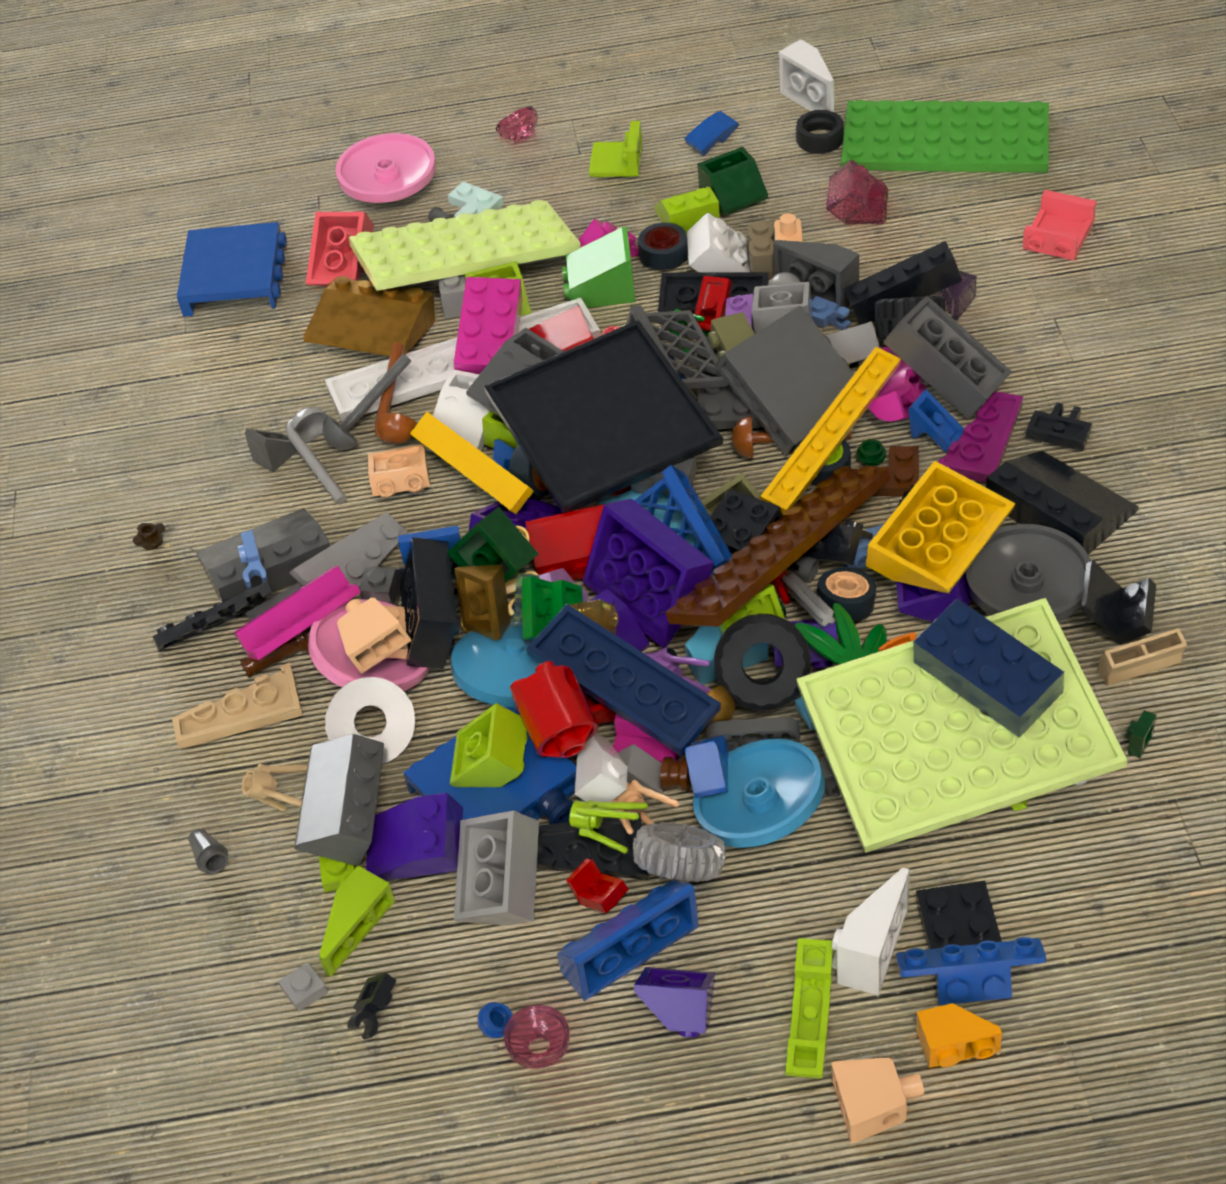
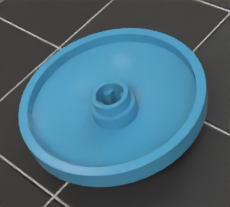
M510 622L501 639L496 641L471 631L457 642L451 655V672L455 683L461 690L484 703L491 705L498 703L503 707H516L510 685L516 680L527 678L536 673L535 668L541 664L527 655L526 648L532 641L523 639V622Z
M765 739L751 742L728 753V792L699 798L694 796L693 810L702 830L715 834L724 841L726 846L744 848L765 845L789 835L812 816L824 794V772L816 755L801 743L787 739Z

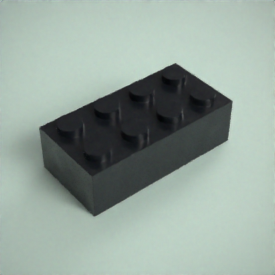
M415 537L411 539L400 580L401 603L405 610L406 633L412 640L407 643L406 663L408 666L444 669L447 657H451L454 649L453 636L454 634H459L461 616L456 615L459 598L458 595H454L456 575L452 574L454 560L447 553L449 551L447 541Z

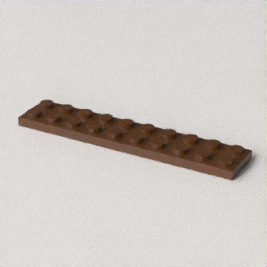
M843 466L834 470L832 476L820 482L815 490L803 496L801 501L793 508L787 509L784 512L783 519L769 524L766 533L752 538L746 547L731 556L732 558L729 562L714 569L709 579L697 583L694 590L688 595L679 598L676 604L666 612L669 624L719 627L891 480L888 469H875L874 466L851 469L849 466Z

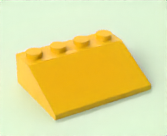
M934 460L868 544L866 566L892 581L949 594L1012 511L1015 503Z

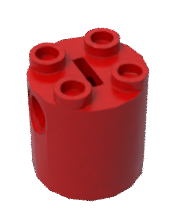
M553 661L544 662L535 668L536 673L527 678L516 680L510 685L512 698L537 753L545 757H571L580 753L585 748V742L598 731V724L573 670L569 666H555Z

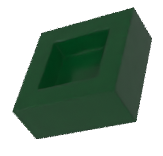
M1144 710L1138 721L1132 720L1125 737L1130 740L1128 754L1141 759L1153 736L1156 714Z

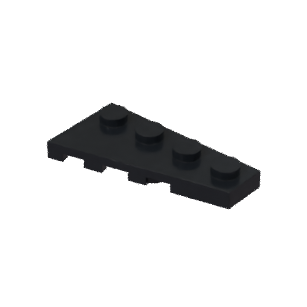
M637 813L639 814L638 820L628 819L633 828V834H628L620 819L604 817L601 826L593 828V831L627 847V853L612 849L592 838L579 836V828L571 827L570 822L539 825L537 869L574 872L588 858L595 862L602 874L613 877L648 880L647 870H642L634 862L633 857L634 838H636L637 831L642 827L641 814Z

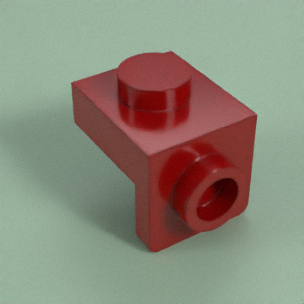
M588 858L567 878V883L580 905L604 913H608L610 909L615 907L629 890L622 879L600 873L595 862Z

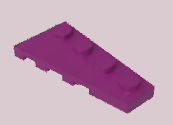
M994 391L977 412V418L972 424L968 423L963 430V435L957 442L954 441L951 444L946 456L940 458L938 463L968 479L986 483V478L1001 465L1023 405V396Z

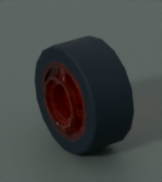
M665 222L646 227L640 232L638 237L639 256L642 263L652 269L659 270L672 269L682 264L688 256V241L685 230L674 223Z

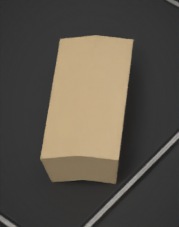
M1176 628L1104 651L1100 657L1098 672L1106 685L1109 686L1181 663L1183 651L1187 647V643L1180 629Z

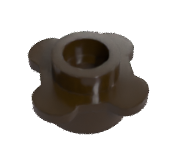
M141 523L138 525V533L133 538L135 545H141L146 550H152L162 544V533L165 531V526L162 523L156 525Z

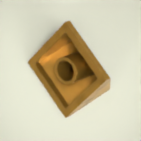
M503 565L455 568L463 627L495 641L501 639L510 625Z

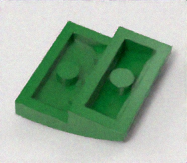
M533 576L522 578L523 639L533 641L566 604L583 614L582 586L565 580L550 582Z

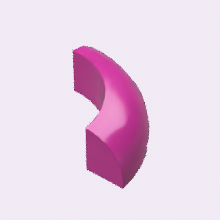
M888 346L882 348V350L900 358ZM901 359L899 367L882 388L878 397L869 405V408L881 420L891 422L909 418L908 408L927 387L922 382V377Z

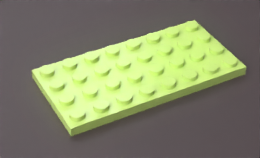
M535 200L531 204L521 206L513 204L499 210L486 209L482 213L477 214L463 213L455 218H436L432 222L422 224L414 222L400 228L386 227L382 231L372 233L360 232L356 236L349 237L350 247L376 291L463 275L514 261L517 264L564 256L580 248L579 240L550 204L543 200Z

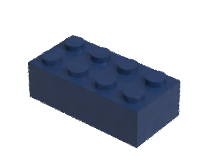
M959 599L950 604L913 641L914 663L1019 738L1063 693L1064 671Z

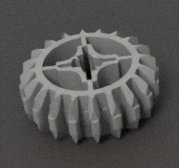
M674 822L650 823L642 826L637 831L633 842L634 862L642 870H647L649 874H657L660 878L666 877L672 879V881H709L711 878L718 877L719 873L722 872V866L725 864L724 841L707 830L699 829L697 826H688L686 823L683 825Z

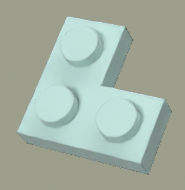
M462 182L448 194L449 203L461 208L454 215L455 217L463 213H482L486 209L498 210L504 205L503 196L466 182Z

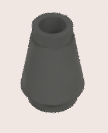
M199 828L192 831L188 841L197 867L208 874H215L223 870L228 862L227 849L206 832L205 829Z

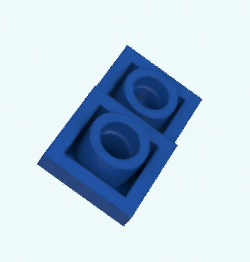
M720 110L702 121L684 139L686 144L705 156L718 141L724 143L738 128L739 123Z

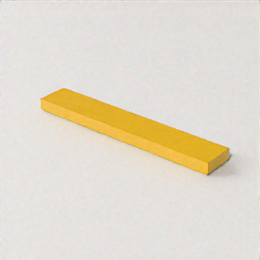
M429 412L423 415L410 433L515 514L518 513L534 491Z

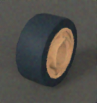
M847 567L833 568L824 572L819 577L817 595L831 609L834 603H838L848 612L853 621H859L867 618L873 612L877 586L874 579L865 572Z

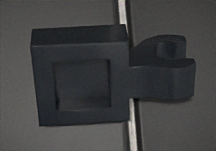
M387 973L367 978L353 1007L356 1012L350 1017L347 1027L350 1030L358 1028L362 1021L365 1025L362 1038L364 1040L372 1038L378 1030L376 1012L384 1010L392 999L391 991L397 980Z

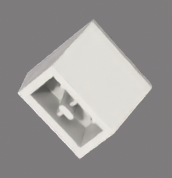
M707 213L687 231L688 259L691 268L698 272H750L746 237L741 232L727 226L722 219L715 218Z

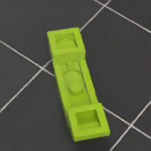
M798 938L795 984L790 1038H788L786 1076L823 1079L830 1010L833 941Z

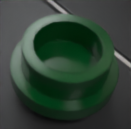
M876 439L864 440L857 449V459L864 465H878L886 458L884 446Z

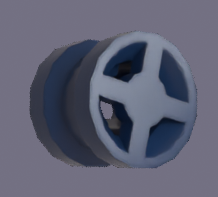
M554 788L541 797L536 811L543 819H549V824L569 822L570 811L574 802L566 800V794L559 788Z

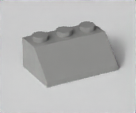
M514 810L461 820L454 907L455 921L495 925H512L534 921L539 821Z

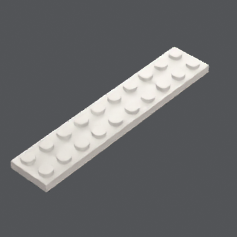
M581 298L520 317L519 332L525 327L529 329L579 305L593 338L601 336L599 327ZM457 337L406 354L412 361L396 379L391 406L441 390L454 369L453 363ZM390 359L325 379L327 389L342 422L386 374ZM381 396L365 414L378 410Z

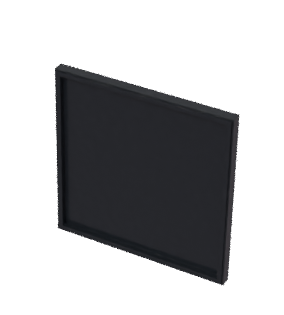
M639 320L484 386L489 400L562 513L579 509L664 471L670 465L674 466L723 444V437Z

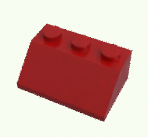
M604 504L525 521L530 538L529 543L539 553L532 560L534 571L538 575L564 568L572 580L583 579Z

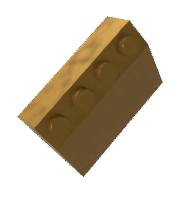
M346 276L336 277L323 291L303 336L304 342L385 356L391 355L393 343L398 342L403 344L402 354L406 355L435 322L434 294L423 291L420 288L407 289L401 287L376 291L370 280L358 281Z

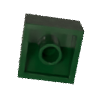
M500 507L479 521L447 552L459 567L503 565L505 583L539 555Z

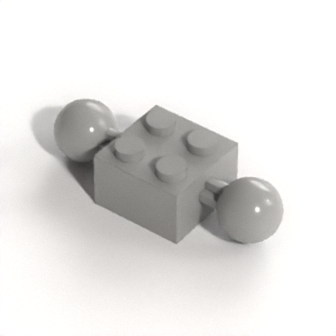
M782 272L776 274L770 280L768 286L754 287L752 316L755 334L799 306L813 317L810 282H800L794 274Z

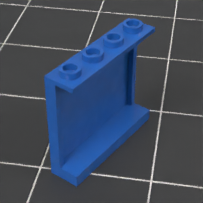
M279 222L188 230L177 291V300L183 317L193 316L195 303L267 296L269 297L271 308L276 309L277 298L281 297L279 281L283 280L281 264L285 263L283 248L287 247L286 234L281 232Z
M505 707L510 711L520 715V713L514 707ZM526 731L527 742L524 749V769L518 778L511 780L502 787H453L450 785L456 736L448 742L439 745L435 751L422 760L413 763L403 773L410 794L417 791L421 796L447 792L463 807V820L514 810L538 821L542 817L536 811L537 804L541 797L549 790L559 788L566 794V800L575 794L577 766L568 758L539 755L528 731Z

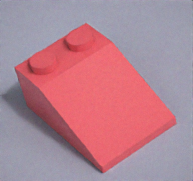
M315 212L306 277L307 286H328L336 277L346 276L352 280L359 281L363 267L350 247L349 237L356 236L360 232H373L374 224L365 212Z

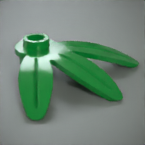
M838 603L833 604L832 610L834 611L833 617L836 621V629L842 646L832 636L819 628L805 623L795 624V627L802 633L807 644L836 665L879 652L878 648L887 642L886 628L879 623L868 633L861 648L859 633L851 616Z

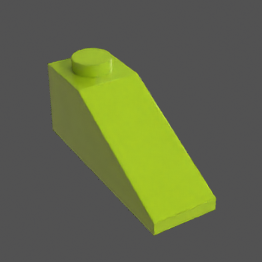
M357 866L350 875L342 879L335 893L319 953L324 972L329 977L334 975L395 903L390 883L360 866Z

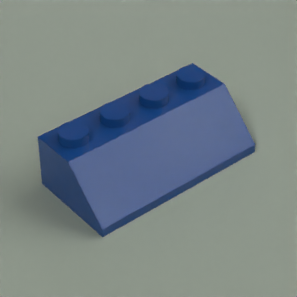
M671 880L664 886L654 888L648 896L637 903L626 906L617 916L606 923H599L584 937L566 944L557 953L560 971L582 1000L586 1001L697 929L699 924L695 888L689 883Z

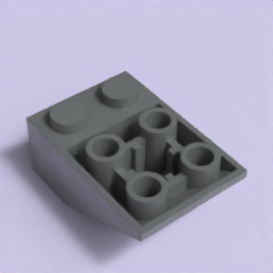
M525 327L504 342L466 391V395L500 417L486 395L484 386L564 351Z

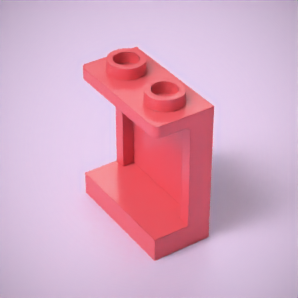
M1045 190L1042 194L1039 213L1032 225H1026L1024 229L1023 249L1074 261L1095 222L1097 201Z

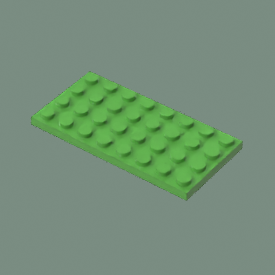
M848 101L841 170L1048 173L1049 102Z

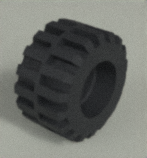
M926 296L880 299L875 302L876 337L886 339L896 325ZM928 296L946 312L945 298L941 296Z

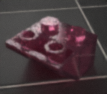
M852 159L830 176L826 207L829 212L844 224H883L886 222L888 188L884 182L874 178L864 166L858 165Z

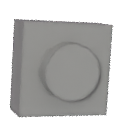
M308 962L278 981L282 991L298 1012L328 993L326 985Z

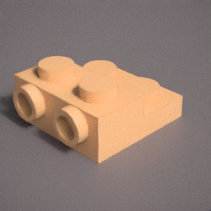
M424 444L368 454V476L373 497H391L397 492H419L425 487H430Z

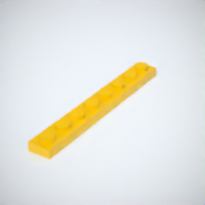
M878 347L873 349L762 493L760 500L780 506L783 515L787 509L795 505L900 365V358Z

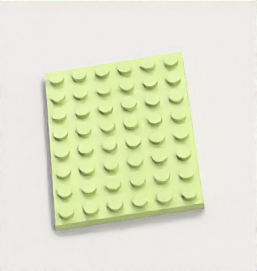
M1046 598L985 617L1064 671L1063 693L1020 738L914 663L913 641L796 679L798 689L865 853L1127 767V758Z

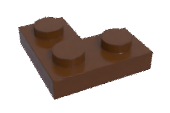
M889 446V467H875V469H888L891 480L872 496H903L904 492L910 490L911 485H916L919 481V446Z

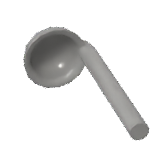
M316 407L303 408L295 413L287 423V437L335 502L339 505L343 504L347 497L306 444V442L318 438L323 433V422L327 414Z

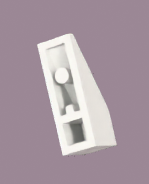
M597 732L585 742V748L577 754L575 795L586 802L588 800L612 802L627 790L628 767L611 743Z

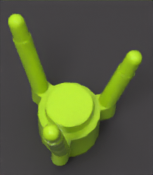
M576 800L570 811V826L579 828V836L592 838L612 849L627 853V847L593 831V828L601 826L603 817L638 820L639 814L615 810L647 809L648 804L596 802L591 800L583 802Z

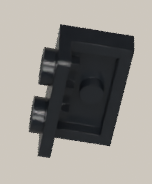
M845 521V525H841L840 522L801 557L807 556L819 561L854 565L860 539L872 540L873 534L863 530L864 525L861 523Z

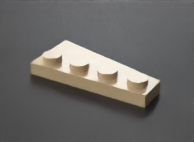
M290 662L280 666L281 671L269 677L265 673L255 678V683L244 689L238 690L236 687L226 692V695L221 700L214 703L209 700L173 717L172 721L178 748H187L303 716Z

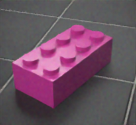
M466 277L453 363L455 370L480 375L504 342L519 332L523 301L521 279Z

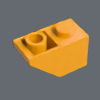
M953 1003L917 1011L916 1032L929 1068L937 1066L951 1067L959 1061L975 1057L977 1059H985L1001 1050L1002 1031L1000 1026Z

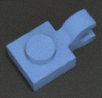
M818 296L812 300V318L815 325L825 328L828 324H831L840 330H845L851 324V321L844 319L850 313V310L846 307H839V304Z
M253 531L240 533L243 545L238 546L242 564L248 562L247 568L243 571L246 587L251 588L250 579L256 575L261 577L263 583L268 582L266 570L262 567Z

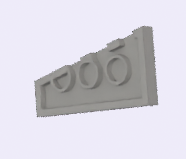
M385 512L297 566L289 573L302 586H305L332 567L339 566L349 584H357L359 587L366 568L378 566L398 544V536L406 535L408 532L389 513Z

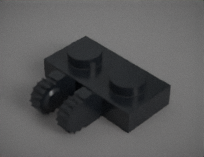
M1056 402L1051 414L1037 410L1034 411L1026 429V438L1076 450H1084L1091 433L1092 423L1079 420L1081 407L1074 406L1069 418L1062 416L1064 404Z

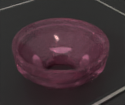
M532 106L519 109L501 120L495 130L503 139L513 141L514 143L523 141L535 132L538 120L537 112Z
M531 1005L522 1008L509 1019L504 1030V1043L511 1058L519 1065L531 1069L545 1068L558 1062L566 1053L570 1042V1029L566 1018L557 1009L547 1005ZM536 1039H545L550 1043L548 1050L541 1054L532 1053L529 1050V1046Z

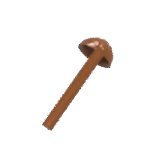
M393 343L387 371L402 356L403 344ZM395 379L381 395L375 421V433L380 440L385 442L403 444L413 438L410 433L417 423L408 416L389 413L396 384Z
M752 416L742 418L732 429L731 441L733 448L745 458L754 459L753 444L775 443L767 432L753 433ZM851 431L845 437V440L851 439Z

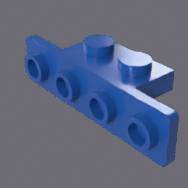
M1020 937L1013 941H983L979 944L964 946L950 944L935 949L912 948L906 952L896 953V960L901 977L936 974L939 1005H947L951 1003L958 1004L1012 998L1011 966L1046 963V953L1039 938Z

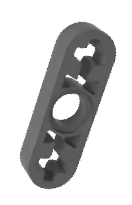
M790 717L716 721L706 726L705 739L725 736L729 744V752L745 744L765 739H787L799 743L800 727L798 721ZM750 733H758V734H759V735H756V736H746V734H750Z

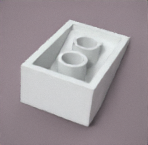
M800 39L779 51L780 93L809 111L829 110L834 112V79L818 49Z
M901 868L847 916L843 929L837 928L832 942V949L836 950L832 968L837 969V984L879 996L909 908L910 869Z

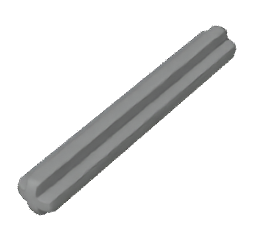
M793 572L789 576L784 574L781 579L784 582V588L821 626L825 627L828 623L833 624L835 622L833 617L834 611L797 574Z

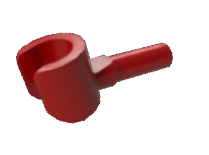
M784 570L769 584L774 585L783 604L787 605L791 601L781 580L784 574L787 575L786 570Z

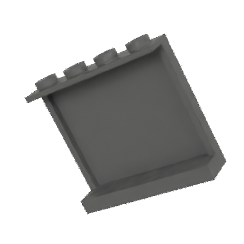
M801 306L724 353L716 365L720 373L785 456L794 451L798 443L805 439L854 375L847 361L837 353L829 338L822 334L815 325L811 315L806 313Z

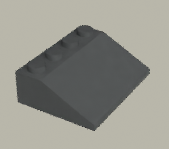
M304 508L250 529L253 531L262 567L266 570L268 585L272 593L298 583L289 572L330 547V542L319 523ZM241 534L196 552L220 601L228 598L231 599L250 589L246 587L243 579V571L247 568L248 562L242 564L238 546L243 545ZM257 575L250 579L251 588L263 583L261 577Z

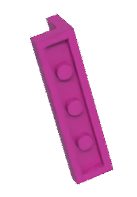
M334 566L233 633L249 658L260 660L311 626L313 622L319 621L361 593L357 584H349L339 566Z

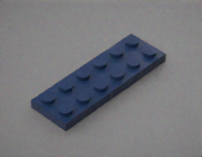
M568 604L557 613L526 648L527 655L541 664L553 661L555 666H569L573 670L583 692L680 756L684 754L685 748L695 741L721 710V703Z

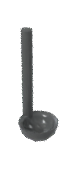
M403 353L341 424L327 415L323 422L322 431L324 439L330 446L337 450L345 451L353 449L360 444L349 431L411 363L412 360Z

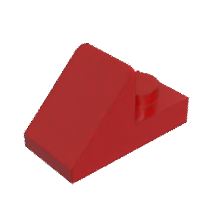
M712 276L703 277L695 310L696 315L705 318L703 322L697 321L701 330L711 331V320L725 316L726 299L729 298L732 286L730 279Z

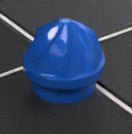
M491 1002L480 1009L478 1013V1027L483 1035L498 1039L504 1037L511 1030L513 1015L506 1005Z

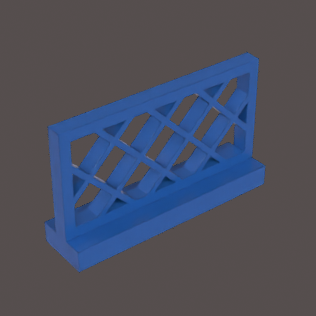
M670 465L662 471L664 478L634 501L640 506L648 508L647 511L653 516L655 509L666 510L663 523L675 533H678L684 540L686 535L695 536L697 540L695 548L700 552L703 550L704 555L714 562L713 565L715 567L710 573L711 576L714 569L729 562L732 554L687 475ZM667 488L670 492L668 504H657L659 493ZM673 511L681 512L683 515L680 529L670 527Z

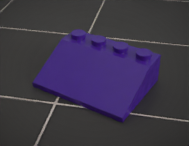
M630 498L604 504L582 582L597 594L605 589L611 591L628 606L641 630L664 648L668 646L681 626L679 624H669L666 612L676 604L679 598L688 595L694 590L697 583L709 579L714 562Z

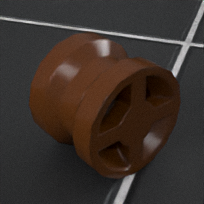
M665 756L663 758L660 773L662 789L670 790L672 787H679L682 791L691 790L692 784L686 758L681 761H675L673 757Z

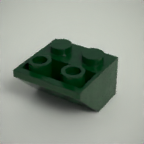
M744 147L697 163L699 189L706 187L712 189L719 201V212L722 215L768 199V193L756 161Z

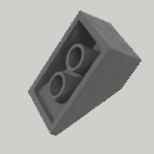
M776 240L773 243L775 275L789 272L797 276L800 282H810L811 300L818 296L839 304V307L848 308L851 305L844 288L860 281L858 253L837 244Z

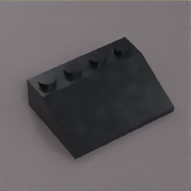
M1044 451L1005 461L986 478L987 489L1015 503L1008 517L1020 524L1042 525L1059 530L1076 540L1088 555L1132 517L1139 508V506Z

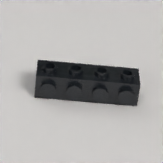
M946 241L855 282L845 287L844 290L861 325L875 321V302L880 299L930 296L963 280L955 258Z

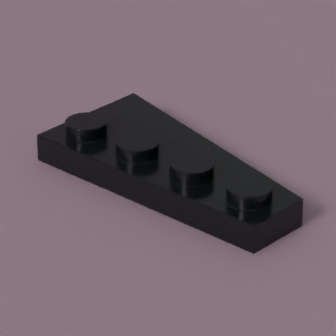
M769 272L662 273L658 312L674 311L677 308L681 311L691 310L692 314H695L704 276L730 279L732 286L729 297H735L737 295H754V287L768 286Z
M268 582L250 588L231 599L222 600L204 612H194L186 616L185 621L175 626L173 623H169L156 630L158 634L153 636L158 652L240 617L257 605L271 599L272 591Z

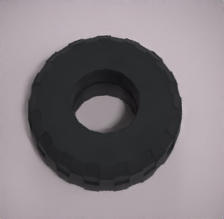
M759 613L748 615L731 624L720 637L714 654L715 675L719 685H722L729 692L738 705L756 711L778 709L793 701L800 694L796 679L810 674V650L802 633L788 620L772 614ZM757 643H767L775 646L782 656L780 671L769 680H755L748 676L743 669L742 659L744 653L749 647Z

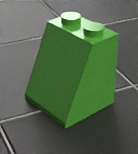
M621 227L566 255L567 266H562L564 282H569L564 284L565 300L581 298L587 308L636 302L627 227Z

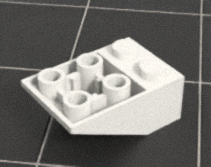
M453 369L441 388L433 416L481 451L485 445L482 418L490 410L466 395V391L479 374ZM425 446V450H426V451L433 452L432 450H430L428 447Z

